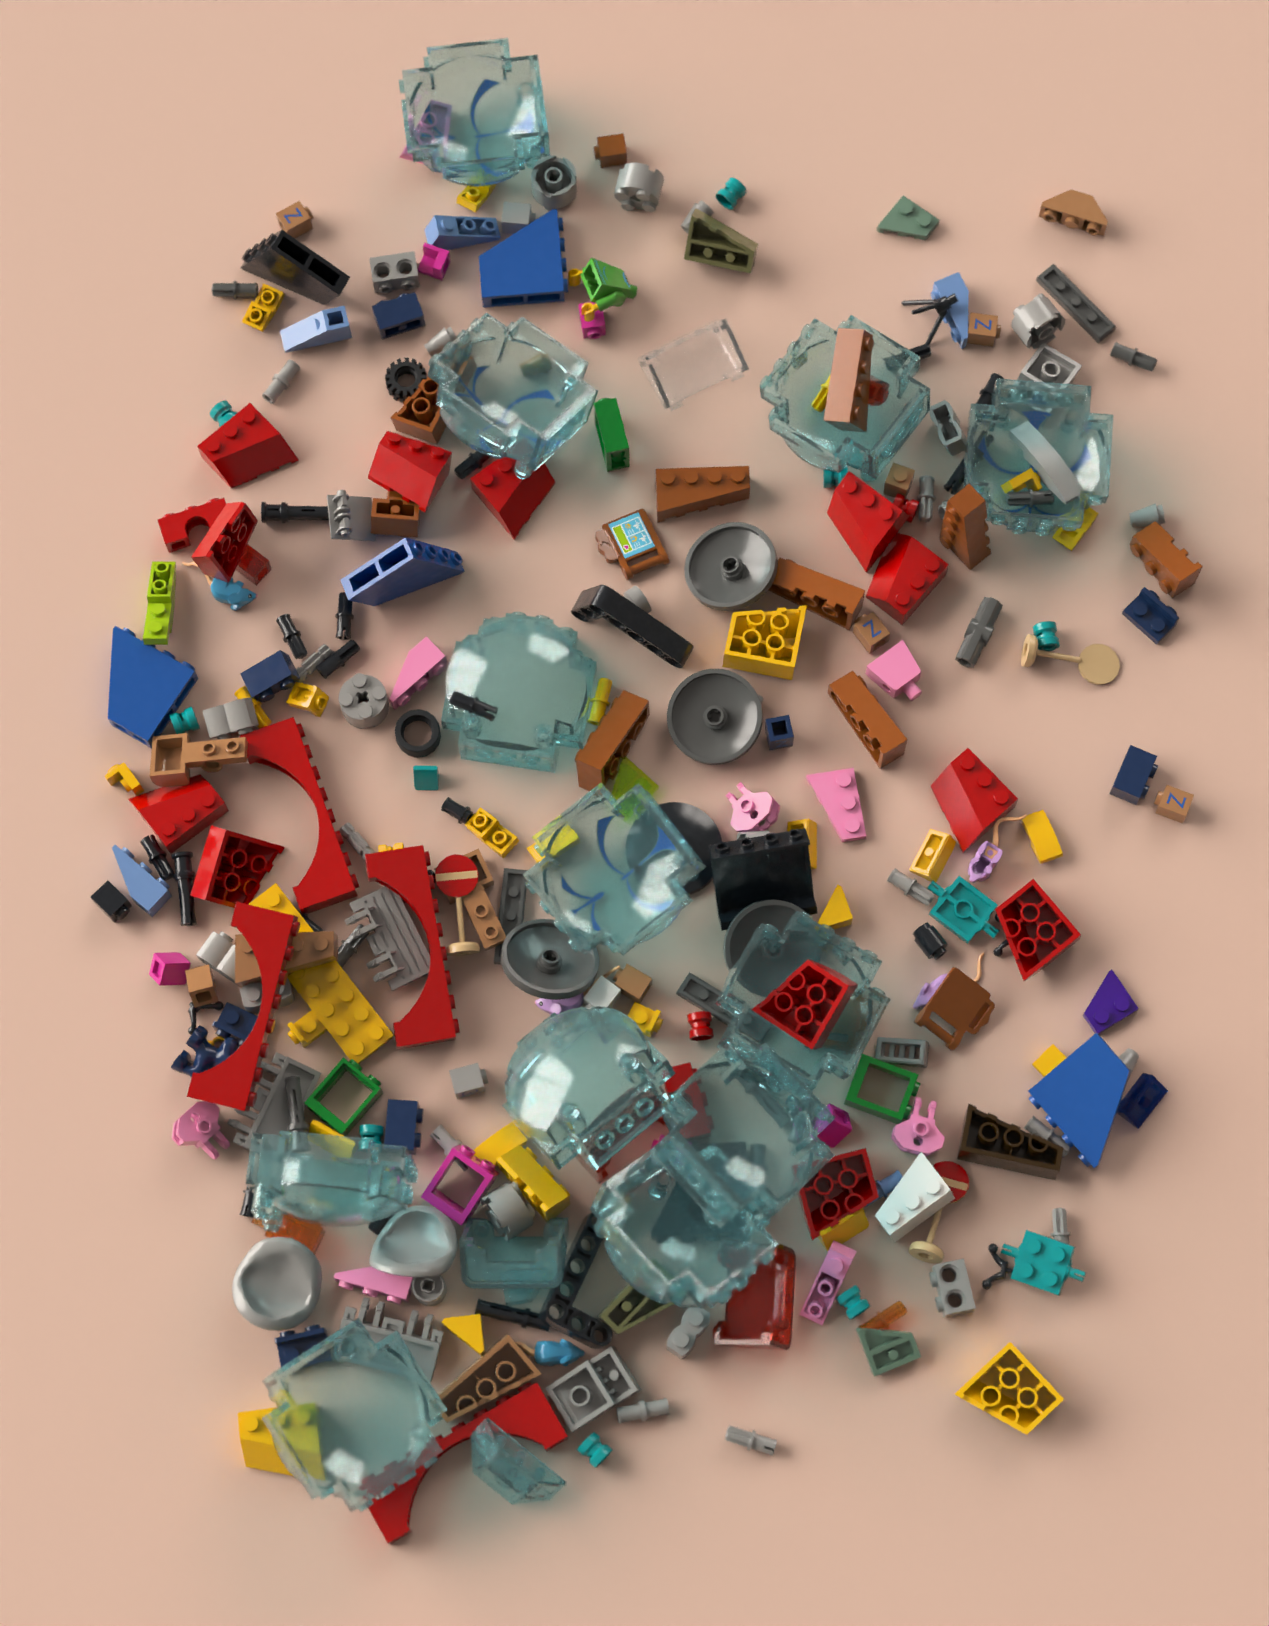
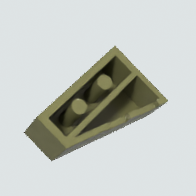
M695 208L691 215L684 259L751 273L755 264L758 243Z
M652 1260L638 1272L597 1317L607 1324L615 1334H620L685 1299L689 1295Z

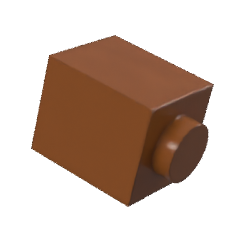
M624 133L597 137V146H593L595 160L600 161L601 168L627 164Z

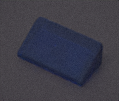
M1143 1073L1121 1100L1117 1113L1139 1129L1168 1090L1153 1075Z

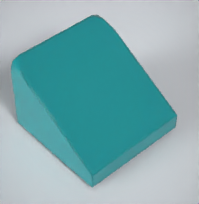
M413 766L415 790L436 791L439 789V771L437 766Z

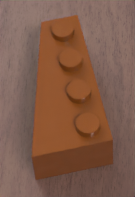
M783 558L778 559L776 577L768 590L799 606L807 605V610L849 631L863 607L865 590L798 565L790 559L785 560Z
M851 671L829 684L828 694L879 769L904 755L908 739L881 707L877 698L866 688L867 686L860 675L857 676L854 671Z
M623 690L619 698L616 697L613 700L610 711L607 715L604 714L596 731L590 733L587 744L576 754L575 762L577 765L579 787L604 798L608 791L605 788L606 783L609 779L614 780L618 773L616 769L620 758L625 759L631 746L630 740L637 739L650 715L649 700Z

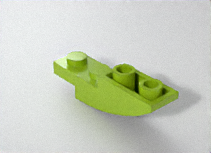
M152 562L147 592L148 607L143 634L144 645H168L169 633H172L174 617L176 562Z

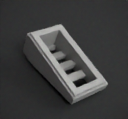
M878 1037L875 1059L889 1064L927 1068L929 1043L926 1040ZM886 1044H890L889 1057H884ZM896 1045H900L899 1058L895 1057ZM906 1046L910 1047L909 1058H905ZM916 1048H920L919 1059H915Z

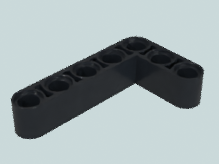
M598 585L582 591L571 610L573 616L584 622L600 618L605 619L677 668H683L694 648L689 641L606 585Z
M600 1209L591 1212L583 1219L540 1311V1318L546 1325L593 1349H599L609 1344L613 1337L612 1330L607 1324L572 1305L610 1226L609 1215ZM592 1217L600 1220L601 1227L599 1229L593 1226ZM582 1239L589 1241L590 1251L582 1248ZM572 1261L580 1266L578 1274L574 1273L571 1269ZM561 1284L568 1286L570 1291L568 1296H564L560 1292ZM551 1306L558 1310V1319L550 1316L549 1309ZM573 1318L580 1321V1331L572 1327L571 1322ZM595 1330H599L600 1332H602V1342H598L595 1340Z

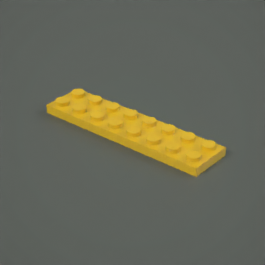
M277 883L249 903V905L298 917L297 922H300L299 932H314ZM337 961L288 974L287 977L350 1060L353 1059L358 1064L362 1063L395 1037Z

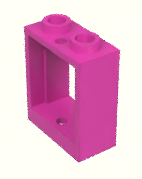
M457 1145L451 1149L421 1198L461 1226L468 1223L481 1203L480 1199L487 1194L500 1174L494 1170V1164L486 1159L480 1160L474 1155L475 1151L466 1145ZM456 1158L485 1177L465 1209L437 1189Z

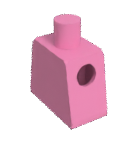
M903 640L867 665L865 674L892 698L904 692L913 701L922 693L915 684L920 679L921 670Z

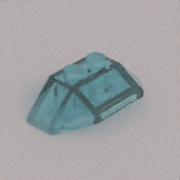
M488 1417L472 1432L473 1473L512 1505L550 1500L565 1486V1480Z

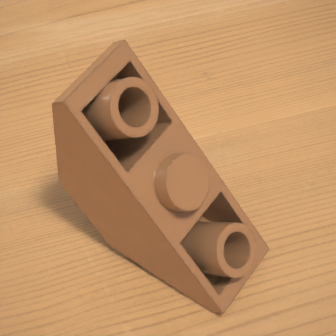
M1072 189L1043 201L1039 217L1044 218L1048 222H1058L1068 228H1077L1087 231L1091 235L1103 237L1108 224L1106 217L1092 195Z

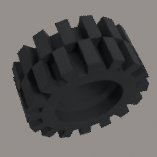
M405 357V362H402L401 358L397 359L398 364L392 362L390 364L391 368L388 367L386 370L387 374H385L386 386L390 396L393 395V399L396 401L400 398L402 403L419 388L418 385L423 379H427L426 370L420 362L417 364L416 359L413 358L409 362L408 357ZM403 374H412L415 377V382L411 386L403 387L398 384V378Z

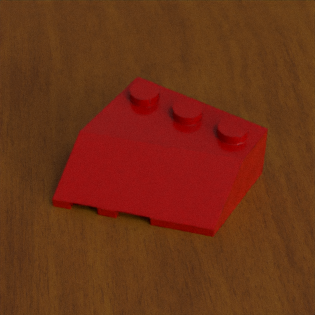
M524 439L470 478L472 490L514 540L523 525L529 521L536 507L542 503L555 485V480L542 457L527 439Z
M244 502L227 503L191 556L205 575L227 583L230 582L258 522L247 504Z
M897 533L883 551L866 598L903 625L946 576L949 564L912 536Z
M211 825L190 895L235 908L236 902L249 904L259 890V883L274 866L272 862L277 854H281L285 847Z
M1034 879L995 909L1023 981L1043 970L1080 940L1081 934Z
M808 959L786 978V981L777 989H774L760 1004H757L752 1011L810 1049H819L823 1047L858 984L840 972Z

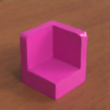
M424 243V255L418 266V272L442 281L451 263L450 252Z
M179 952L154 953L149 975L160 986L185 985L187 981L185 970L190 969L191 963Z
M830 1103L811 1121L814 1139L831 1148H834L852 1131L849 1113Z

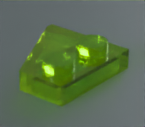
M625 756L622 759L608 806L626 822L659 789V786Z

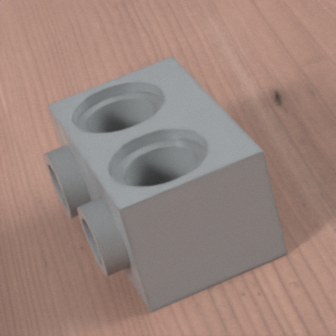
M414 251L369 258L375 293H389L392 290L398 289L410 290L420 286ZM404 271H411L409 274H402ZM382 274H388L385 278L379 277Z
M964 1258L935 1264L932 1267L933 1272H929L932 1287L937 1288L939 1297H935L938 1312H942L944 1318L973 1312L976 1307ZM945 1270L953 1272L955 1280L950 1283L944 1281L942 1272ZM950 1295H956L960 1298L961 1305L955 1308L949 1305L948 1297Z

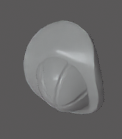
M420 1205L402 1209L389 1219L379 1233L372 1247L369 1264L379 1271L397 1276L430 1277L443 1274L450 1268L457 1253L458 1240L455 1228L450 1219L436 1208Z
M272 1237L259 1241L248 1251L236 1270L232 1283V1294L236 1308L247 1321L262 1329L281 1331L298 1326L312 1314L319 1300L322 1282L320 1263L309 1248L295 1239Z

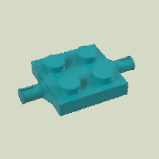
M958 876L952 885L945 889L934 882V880L927 889L938 896L937 903L929 912V915L968 944L975 934L981 930L985 931L993 939L1000 930L988 922L990 915L998 905L962 877Z
M1026 1230L1023 1241L1018 1248L1006 1243L1002 1246V1248L1011 1250V1252L1001 1249V1254L1015 1258L1011 1279L1056 1295L1061 1294L1063 1284L1068 1277L1081 1282L1084 1281V1277L1076 1274L1085 1276L1086 1272L1072 1268L1075 1246Z

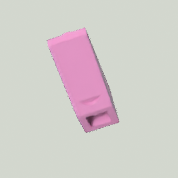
M427 636L408 652L390 696L391 707L394 710L399 706H405L410 701L411 695L416 691L423 690L428 685V680L434 675H440L446 668V656Z
M833 1241L799 1315L823 1325L857 1251Z
M372 1266L338 1272L334 1275L335 1281L339 1282L338 1286L341 1288L353 1290V1287L363 1289V1294L377 1298V1294L387 1296L386 1301L401 1305L402 1301L408 1303L414 1278L388 1274Z

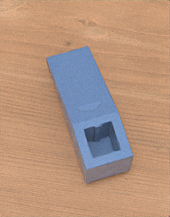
M434 215L424 229L427 243L445 250L497 241L501 238L496 218Z
M957 272L935 281L931 298L938 299L943 296L948 297L954 293L956 294L959 301L951 305L952 308L947 310L948 313L943 318L945 324H949L953 341L955 343L958 342L961 349H964L968 339L969 290L960 273Z
M345 305L322 310L280 331L285 353L352 338Z
M114 845L112 850L131 898L139 907L153 917L172 897L168 890L170 886L162 878L159 877L156 880L150 875L152 870L143 862L140 864L136 863L133 860L135 856L127 848L123 847L120 849Z

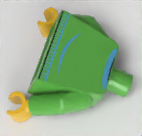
M594 258L589 260L582 271L572 268L568 272L569 285L573 287L580 285L582 278L591 302L596 303L594 305L591 303L582 305L581 315H584L586 322L594 319L595 311L599 310L601 312L611 306L620 307L626 298L633 299L637 294V286L629 284L622 269Z

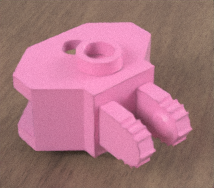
M740 782L737 787L744 795L738 801L735 795L730 792L725 795L733 804L732 808L734 811L731 825L737 832L766 831L777 821L780 805L767 792L752 793ZM765 819V823L763 825H759V823Z
M916 1097L911 1115L908 1117V1120L893 1128L891 1139L901 1151L916 1155L922 1152L926 1157L943 1147L945 1137L935 1126L936 1101L931 1100L929 1103L926 1118L918 1116L922 1099ZM913 1140H918L920 1146L915 1145Z
M206 1101L197 1102L174 1122L172 1140L178 1146L195 1145L197 1149L201 1147L208 1156L215 1160L219 1157V1153L208 1141L210 1137L223 1149H227L230 1146V1142L219 1131L221 1128L218 1125L220 1108L214 1103Z

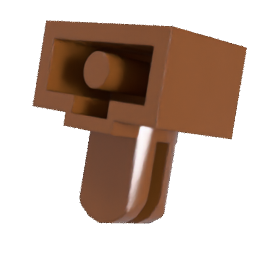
M388 491L387 499L373 498L371 534L418 538L420 522L418 504L413 501L406 502L402 499V495L396 491Z

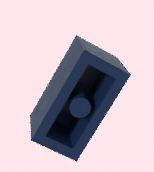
M415 292L401 294L398 298L389 301L382 300L372 306L373 315L382 340L425 326L424 315Z
M281 650L240 673L251 697L260 702H267L273 699L274 694L281 690L292 688L295 682L300 680L290 656Z
M1130 745L1109 794L1135 805L1139 798L1145 799L1150 787L1145 784L1148 777L1153 779L1158 765L1154 764L1157 756Z
M388 1099L384 1150L386 1153L416 1155V1148L421 1147L422 1134L418 1133V1123H423L424 1109L420 1108L418 1101Z

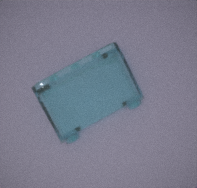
M469 1218L459 1240L462 1281L466 1286L474 1289L556 1288L561 1284L564 1276L569 1234L568 1218H552L548 1220L544 1226V1237H514L509 1241H505V1237H495L493 1224L485 1218Z

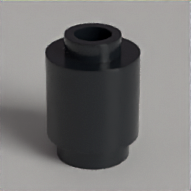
M928 922L913 932L914 941L928 959L934 957L937 960L947 952L945 948L948 943L934 926H930Z

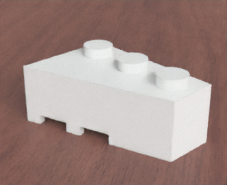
M921 1152L875 1216L895 1243L954 1200L955 1197Z

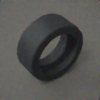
M420 709L410 710L399 718L395 727L397 744L401 751L408 756L425 757L433 753L439 746L441 739L439 723L428 711ZM415 721L426 722L432 729L431 739L421 746H412L404 738L405 728L408 724Z

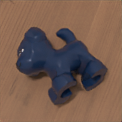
M199 1025L186 1042L196 1052L194 1061H191L190 1054L183 1050L170 1068L192 1078L193 1072L202 1073L230 1057L240 1047L238 1040L228 1037L219 1047H215L208 1043L206 1039L208 1031Z

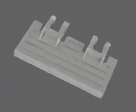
M383 887L349 903L353 913L364 910L345 919L347 926L353 925L368 917L371 923L355 930L351 934L353 939L374 931V934L366 937L374 955L378 956L385 952V954L369 961L366 964L368 969L375 968L388 960L392 968L377 973L373 977L375 983L396 974L397 977L388 980V984L393 991L428 975L430 955L400 896L387 887Z
M276 1052L271 1062L281 1066L280 1069L263 1061L261 1062L260 1068L276 1077L273 1083L263 1078L260 1083L256 1082V1084L270 1090L266 1091L259 1087L256 1092L257 1099L252 1108L260 1111L259 1114L251 1110L234 1109L238 1114L254 1120L252 1127L250 1128L235 1119H229L227 1124L248 1134V1136L237 1132L233 1140L234 1143L275 1163H279L290 1140V1133L287 1132L290 1119L284 1078L300 1076L304 1109L306 1106L304 1102L312 1094L321 1073ZM293 1092L295 1110L297 1111L295 1093Z
M363 1298L358 1320H354L357 1309L346 1306L333 1357L427 1382L432 1381L444 1331L433 1329L431 1340L429 1339L434 1315H427L424 1321L423 1333L418 1335L414 1334V1330L418 1321L419 1311L413 1310L411 1312L407 1332L403 1333L406 1321L384 1316L382 1327H380L385 1302L379 1301L377 1304L373 1323L365 1321L370 1306V1298Z

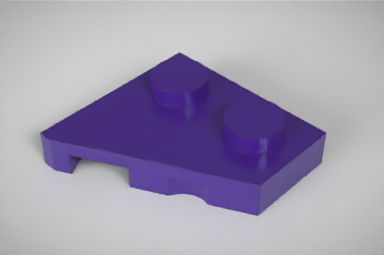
M1110 970L1084 1012L1083 1017L1093 1032L1100 1034L1133 1014L1139 1008L1114 971Z

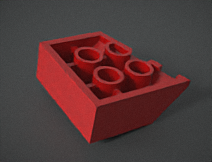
M251 403L197 446L201 458L231 489L254 480L258 475L270 470L273 472L280 469L279 467L299 461L282 435Z
M387 431L378 444L368 479L388 491L398 492L402 495L403 500L408 503L413 501L419 505L421 511L426 513L449 475L452 452Z
M848 471L836 487L827 511L828 516L866 573L910 517L850 471Z
M969 748L956 757L931 785L940 808L944 812L950 828L960 844L959 847L962 853L986 834L998 819L1005 817L1013 810L1018 801V798Z
M201 774L190 777L188 785L161 787L128 799L170 854L229 811L223 799Z
M866 1148L800 1164L791 1168L803 1216L812 1240L820 1236V1231L828 1227H834L841 1219L854 1214L879 1197Z

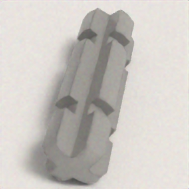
M326 644L317 649V653L314 652L301 664V668H296L300 680L297 682L302 683L307 678V675H311L324 659L326 660L332 655V650Z
M346 823L340 828V833L348 840L357 853L362 855L364 861L365 854L376 853L369 847V844L362 836L355 832V828L350 823Z

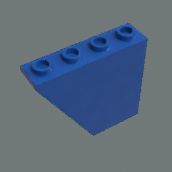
M552 209L479 256L483 308L565 301L564 293L569 292L568 279H563L562 273L567 272L566 258H561V252H565L564 238L559 237V231H563L562 217L558 218L557 209Z
M405 537L340 579L349 601L377 606L457 576L465 571L462 566V558L456 551Z
M115 626L112 634L108 720L113 727L152 749L153 736H160L171 720L169 715L178 710L197 682L198 677L194 671L195 668L185 661L180 663L175 660V656L166 650L161 652L155 648V645H144V642L136 638V634L128 628L124 627L122 630Z
M1095 1033L1028 1091L1032 1095L1028 1099L1037 1109L1041 1107L1048 1114L1045 1119L1054 1129L1058 1126L1062 1130L1064 1135L1061 1137L1068 1146L1072 1148L1075 1145L1081 1152L1078 1155L1080 1160L1087 1167L1092 1165L1093 1168H1096L1100 1164L1131 1071L1098 1033Z

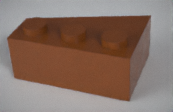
M1155 521L1132 537L1130 549L1135 557H1140L1143 561L1146 571L1151 576L1154 575L1159 581L1161 590L1165 594H1169L1173 599L1195 584L1203 566L1199 562L1192 563L1186 557L1189 553L1184 548L1179 550L1172 543L1174 538Z

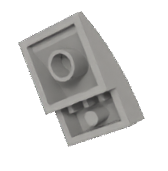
M1042 342L1020 372L1016 382L1007 392L1003 404L1021 414L1019 411L1042 410L1053 413L1082 365ZM1048 418L1041 424L1042 427L1044 426Z
M610 1346L591 1360L585 1361L547 1386L546 1390L570 1430L574 1432L641 1391V1388L616 1347Z

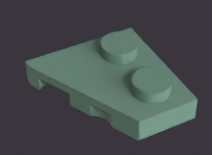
M902 196L877 226V231L880 233H884V231L898 233L897 236H912L915 239L926 240L939 225L940 220L905 196Z
M871 1328L856 1329L874 1376L921 1357L913 1333L910 1331Z

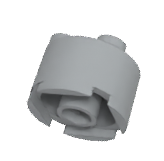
M555 155L545 156L535 163L531 174L532 193L535 200L544 206L546 210L550 211L570 204L576 198L577 192L576 170L573 164L564 157L563 159L556 158Z
M627 163L623 169L622 167L620 168L614 196L622 203L621 207L624 210L633 211L635 208L654 212L660 199L664 182L663 174L657 169L655 172L648 170L649 165Z
M1039 294L1033 301L1026 305H1020L1013 311L1015 317L1011 323L1012 329L1027 348L1030 349V346H1032L1034 349H1038L1042 342L1048 344L1056 337L1053 333L1057 329L1060 331L1063 329L1065 319L1044 294Z
M358 673L348 679L340 689V707L349 724L356 728L366 729L365 727H375L384 721L389 711V701L385 687L377 678Z
M506 1182L480 1199L481 1205L486 1204L488 1207L485 1214L499 1235L506 1234L505 1241H509L532 1226L533 1217L536 1216L529 1203L524 1204L520 1197L522 1195L521 1190L515 1182L511 1184Z

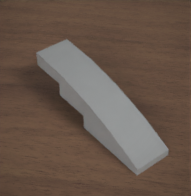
M1029 421L1010 430L1009 438L1023 450V458L1037 470L1041 482L1065 505L1085 495V491L1057 451Z

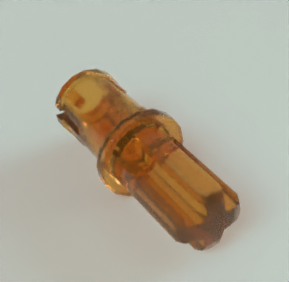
M897 1301L881 1313L877 1311L876 1316L859 1325L858 1328L889 1329L890 1324L907 1314V1309L901 1301Z

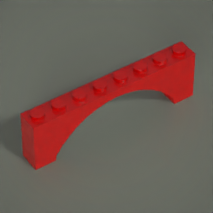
M294 717L240 735L239 737H246L248 741L247 760L249 764L259 763L289 776L306 791L315 805L319 822V839L316 853L304 878L298 886L292 887L301 913L309 914L357 897L356 888L360 886L356 875H350L348 866L352 864L348 853H342L340 845L344 844L340 831H334L332 823H335L336 819L332 808L327 810L324 802L328 801V797L324 787L319 788L317 780L321 779L317 766L312 767L309 759L313 758L309 744L304 745L301 739L305 737L302 724H296Z
M423 845L365 854L368 881H375L387 887L412 908L423 925L430 949V969L424 989L411 1010L400 1022L393 1023L397 1050L455 1040L456 1033H460L458 1019H453L451 1009H456L454 995H449L447 985H451L449 970L445 971L443 961H447L445 946H440L439 937H443L441 922L436 923L435 913H439L437 898L432 899L431 890L435 889L433 875H428L427 866L431 865L429 851L424 852Z
M236 902L230 926L237 928L245 937L258 962L262 980L260 1012L251 1033L230 1057L202 1073L193 1072L187 1097L243 1111H249L250 1107H254L257 1099V1093L254 1092L256 1082L260 1083L263 1075V1068H260L263 1058L267 1057L269 1051L268 1035L272 1034L275 1028L274 1011L275 1009L278 1010L281 1004L282 995H279L280 987L286 983L288 971L285 970L287 961H291L294 947L291 946L293 936L297 937L300 929V922H297L298 917Z
M531 1382L524 1384L517 1389L519 1393L511 1398L509 1395L502 1397L495 1402L497 1406L489 1411L486 1408L480 1410L473 1415L474 1420L467 1424L464 1421L458 1423L451 1428L452 1433L444 1438L442 1434L436 1436L428 1442L430 1446L422 1451L420 1448L409 1452L406 1455L407 1459L400 1464L395 1461L383 1468L385 1473L378 1477L373 1474L361 1481L363 1486L357 1489L387 1544L391 1545L412 1532L409 1526L410 1516L418 1488L432 1465L454 1446L476 1437L508 1435L533 1441L542 1445L547 1452L569 1439L538 1383L532 1385Z

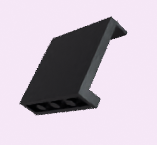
M806 828L709 845L717 913L722 931L728 929L732 920L741 910L762 900H782L798 906L808 915L818 914L811 874L808 846L810 845V840Z

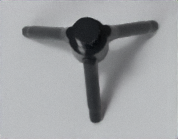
M954 293L948 297L943 296L938 299L902 301V305H927L912 310L913 315L936 309L939 316L925 343L930 345L943 318L948 313L947 310L952 308L951 305L959 300Z

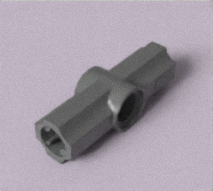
M984 597L975 618H972L964 635L965 639L955 658L960 665L974 668L983 647H986L994 630L993 626L1003 607L998 600L992 597Z

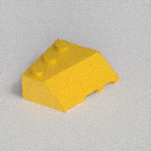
M807 605L799 606L796 609H786L784 607L777 608L775 611L765 612L762 610L733 612L722 667L792 680Z
M518 1145L496 1159L498 1167L511 1183L515 1182L518 1185L524 1198L549 1224L571 1204L570 1193L562 1184L558 1185L553 1179L554 1175L545 1165L541 1167L536 1162L537 1156L529 1147L524 1149L521 1145Z
M1011 1342L954 1394L1026 1435L1064 1400Z
M316 1403L237 1412L239 1436L246 1467L325 1483L318 1405Z

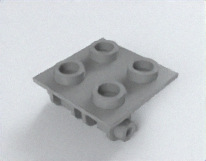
M338 490L337 495H327L331 539L376 541V535L371 534L372 497L349 496L346 494V490Z

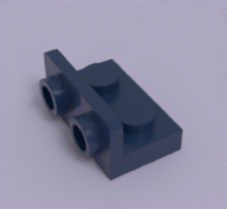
M1145 587L1122 612V615L1156 645L1176 626L1179 620L1177 612L1171 606H1166L1160 601L1159 596L1154 591L1148 590Z
M227 1002L217 1022L214 1021L212 1027L216 1031L215 1034L224 1039L228 1037L238 1040L239 1046H241L251 1033L258 1016Z
M320 1325L305 1327V1332L296 1334L295 1330L281 1332L280 1337L274 1338L282 1371L332 1361L327 1330L324 1327L320 1328Z

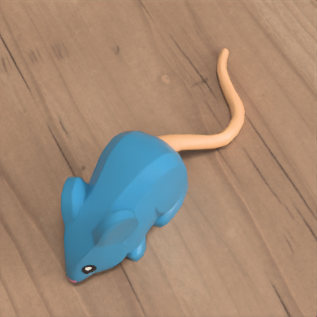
M194 561L190 563L182 562L185 566H197ZM205 575L211 587L213 597L218 602L231 604L230 608L234 611L239 610L257 597L256 593L243 588L244 583L241 581L235 583L233 578H231L230 582L227 583L216 578L212 580L211 576Z
M561 1339L560 1342L539 1341L535 1345V1349L529 1348L522 1342H515L527 1354L535 1357L537 1364L547 1367L555 1365L566 1367L585 1355L583 1350L564 1339Z

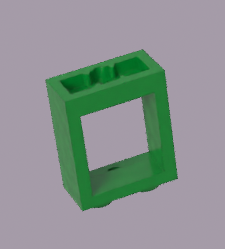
M602 398L593 403L594 422L607 472L630 467L629 445L617 399Z
M862 1054L844 1104L895 1124H900L902 1119L908 1120L912 1109L908 1102L911 1096L916 1097L921 1083L916 1082L918 1074ZM868 1066L909 1081L898 1112L857 1097Z
M343 1057L304 1103L310 1111L333 1130L347 1136L383 1092L379 1087L381 1083L371 1074L368 1077L361 1072L363 1068L353 1059L348 1062ZM347 1071L372 1093L349 1120L344 1123L324 1107L320 1101Z

